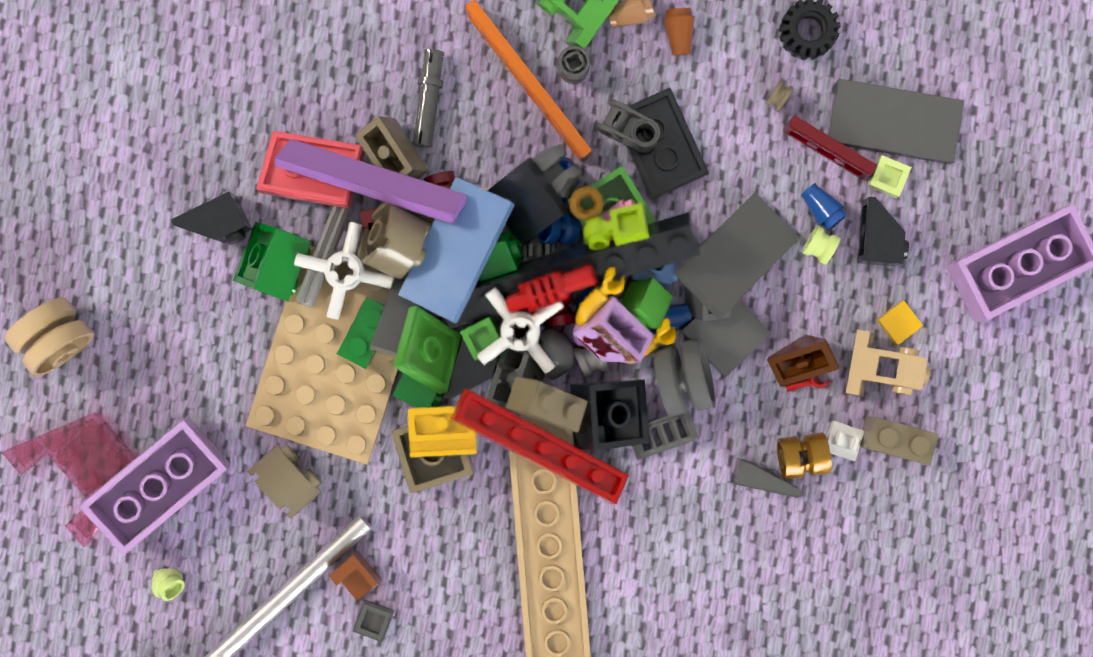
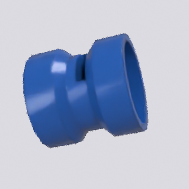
M566 213L540 232L537 237L543 244H554L556 241H559L562 245H574L579 238L580 221L573 213Z

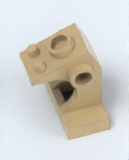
M857 329L846 388L847 394L864 397L866 381L892 385V392L912 395L913 390H922L923 385L928 383L930 366H927L928 358L919 356L920 350L900 347L898 353L874 349L875 334L870 331ZM880 357L899 361L896 379L877 375Z

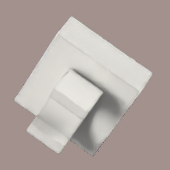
M832 421L826 437L830 453L855 461L865 431Z

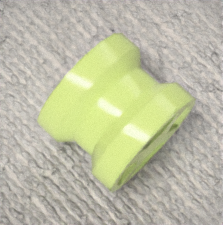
M817 225L806 241L802 253L807 256L813 255L817 257L819 263L826 265L836 251L841 238L837 235H828L825 233L824 228Z

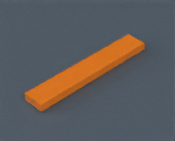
M472 0L465 8L469 20L580 162H584L591 156V148L476 0Z

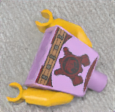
M609 268L605 272L603 286L601 288L596 287L580 305L575 317L577 324L573 330V338L577 345L585 346L603 362L638 363L645 356L658 348L657 344H672L676 339V328L672 327L670 329V320L664 318L660 328L656 329V334L653 335L615 297L609 298V294H618L622 291L625 276H622L619 281H612L611 279L615 275L616 268Z

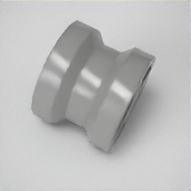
M578 347L574 349L575 358L585 379L598 369L601 371L609 369L607 362L599 360L587 348L582 349Z

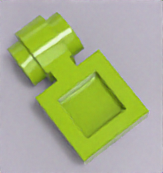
M642 202L609 210L610 221H606L603 217H592L586 221V225L583 228L585 243L593 250H602L608 247L611 236L614 237L616 245L650 238Z

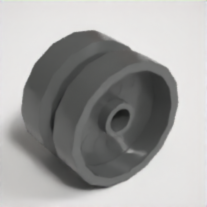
M701 338L683 342L681 357L673 344L661 346L654 350L657 383L664 408L669 417L686 414L689 409V397L697 411L716 407L712 372Z

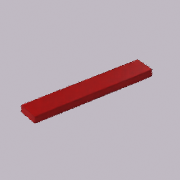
M464 389L450 418L452 421L611 504H617L629 477L628 474L469 389Z

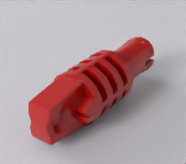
M591 264L565 274L562 271H556L520 284L518 286L520 292L508 296L505 303L510 313L526 307L530 313L568 299L571 296V292L596 284L598 282L597 276Z

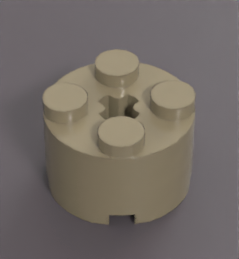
M387 202L381 204L370 218L375 221L371 230L365 228L358 246V258L362 260L361 262L394 278L402 279L412 265L418 267L425 257L426 251L422 246L429 232L430 222L396 205Z
M277 444L247 472L250 476L257 473L259 476L255 481L257 486L279 509L285 506L291 511L286 516L292 519L321 493L318 486L322 481L310 468L303 471L297 464L301 458L289 445L281 447Z

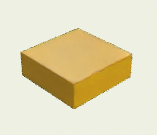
M904 300L897 303L876 320L895 345L902 343L923 326Z

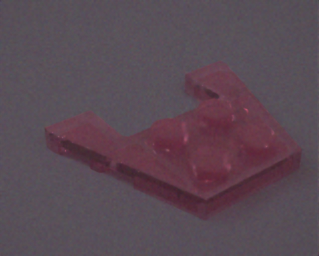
M99 412L89 414L2 452L4 457L20 475L26 474L48 454L86 499L137 458L134 452ZM83 511L79 512L65 525L82 547H86L92 542L95 537L94 534L98 529Z

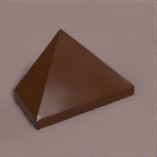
M803 335L767 359L780 387L832 372L840 367L827 340L810 335Z

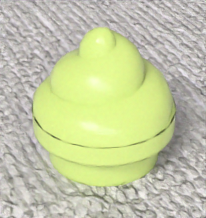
M175 568L156 569L153 573L151 590L157 598L170 601L183 591L185 586L183 576Z

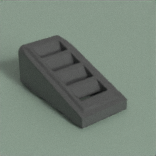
M689 410L686 414L671 417L665 415L649 421L650 448L644 450L642 445H634L632 447L637 460L699 439ZM680 418L686 432L684 436L680 435L675 420ZM662 424H669L674 437L673 440L668 441ZM656 427L662 444L657 446L650 430Z
M737 458L733 476L735 484L796 498L801 497L802 490L798 489L797 486L745 459Z

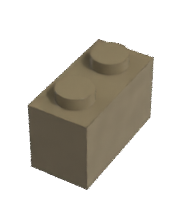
M378 116L355 135L375 166L419 179L429 171L396 118Z
M515 377L505 408L554 428L578 433L588 401L541 381Z
M866 416L863 431L865 432L860 447L931 466L939 434L877 417Z

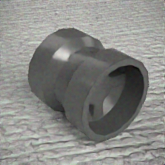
M579 46L565 48L558 60L559 76L569 84H578L586 79L590 67L589 54Z

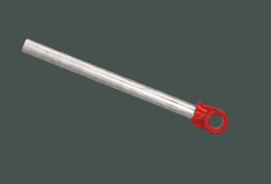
M359 514L204 657H233L372 529L367 520Z

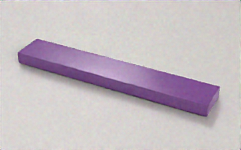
M290 139L274 157L276 167L452 224L467 203L466 194Z

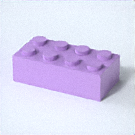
M1074 204L1059 208L945 266L974 322L987 321L1093 268V241Z
M187 415L78 507L124 556L225 472L230 463Z

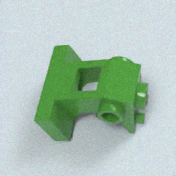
M537 0V5L552 16L556 12L563 16L573 28L564 42L568 46H579L585 49L619 0H583L584 4L577 14L564 3L565 0Z

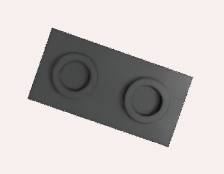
M507 348L501 353L487 399L505 408L515 377L543 382L545 373L527 350L516 351Z

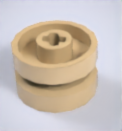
M60 297L50 300L28 312L13 324L6 332L4 339L15 354L25 353L22 359L23 365L33 377H39L57 369L81 352L92 341L94 333L84 321H73L76 316V310L66 298Z

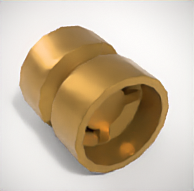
M823 432L806 434L802 440H799L796 436L777 439L778 462L784 480L802 478L805 472H808L811 476L831 473V453L828 440ZM799 451H802L803 462H800Z

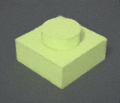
M881 155L877 160V166L870 177L867 187L898 198L912 167Z

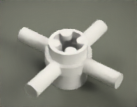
M349 223L343 251L333 254L328 260L301 253L296 255L295 266L323 272L326 280L333 287L326 315L328 318L339 320L346 291L354 289L361 282L391 289L394 277L365 270L361 260L355 255L362 229L361 224ZM342 261L348 263V266L354 269L353 275H347L344 280L338 279V273L336 272L337 265H340Z
M495 287L490 290L485 296L504 320L501 325V337L477 354L479 360L485 365L507 348L516 351L527 350L545 374L551 371L555 364L538 344L540 324L564 307L563 303L558 302L541 308L533 314L524 310L510 313L505 299ZM516 323L519 327L528 325L529 329L533 330H529L527 335L523 336V339H518L514 334L512 326Z

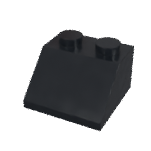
M645 379L570 384L572 395L588 401L578 433L573 432L574 446L579 449L597 451L649 444Z

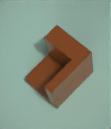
M356 551L329 575L336 586L342 583L356 600L361 599L382 581L381 577L359 551Z

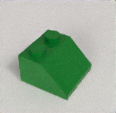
M255 221L233 281L288 302L290 296L294 295L299 285L297 277L301 267L294 265L296 255L301 253L310 256L309 246L311 241L277 227Z

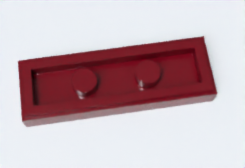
M795 115L783 129V133L861 180L872 175L877 166Z

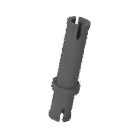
M424 49L422 77H418L417 83L420 86L414 139L412 141L414 146L423 147L425 145L427 148H432L433 146L432 140L439 89L443 88V81L440 79L445 53L440 50L433 49V52H431V49Z

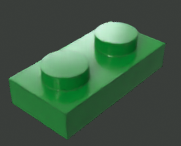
M366 297L336 354L367 369L376 352L370 350V344L385 306Z

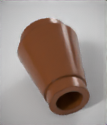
M691 8L666 10V18H663L672 56L691 54L695 16L691 13Z

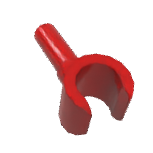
M818 376L786 385V389L789 392L812 385L816 388H823L831 384L833 380L822 382Z

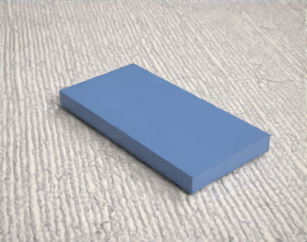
M455 177L450 189L466 194L467 203L453 224L435 218L422 246L426 251L425 257L418 267L412 265L398 295L457 324L515 204Z

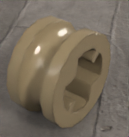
M781 79L765 103L768 106L773 104L778 112L794 89L791 85L785 87L784 81Z

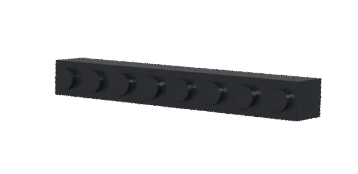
M690 212L647 224L650 238L616 245L614 237L611 236L609 246L602 250H593L588 244L584 243L521 262L516 271L482 282L479 278L457 324L446 319L448 327L450 329L489 316L498 315L497 310L485 296L495 287L506 300L508 296L520 292L518 287L520 284L556 271H562L565 274L591 264L595 270L598 282L580 289L583 290L603 284L605 272L609 268H616L615 275L611 279L613 281L620 279L622 276L627 277L700 255L699 241Z

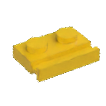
M456 406L408 409L410 457L477 454L476 433L450 419Z

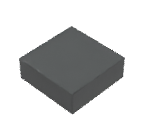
M365 599L353 632L383 642L395 610Z

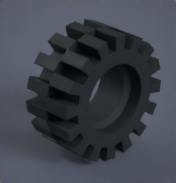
M799 0L788 9L779 26V31H781L779 38L780 42L784 41L785 43L783 48L786 51L788 49L792 51L791 56L796 57L799 55L801 56L800 60H807V58L814 60L820 55L826 54L835 44L840 34L838 30L841 28L840 22H836V19L839 17L837 11L834 13L830 11L833 7L829 3L827 6L822 5L824 0H817L816 2H813V0H806L805 2ZM805 18L816 20L821 28L820 37L813 41L803 39L798 33V23Z

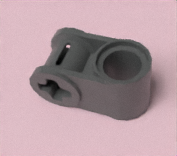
M612 99L609 103L611 108L603 123H599L596 129L606 137L621 142L638 152L646 153L654 150L660 136L658 124L653 119L636 112L630 106ZM641 129H648L653 133L654 138L649 142H641L637 139L636 133Z

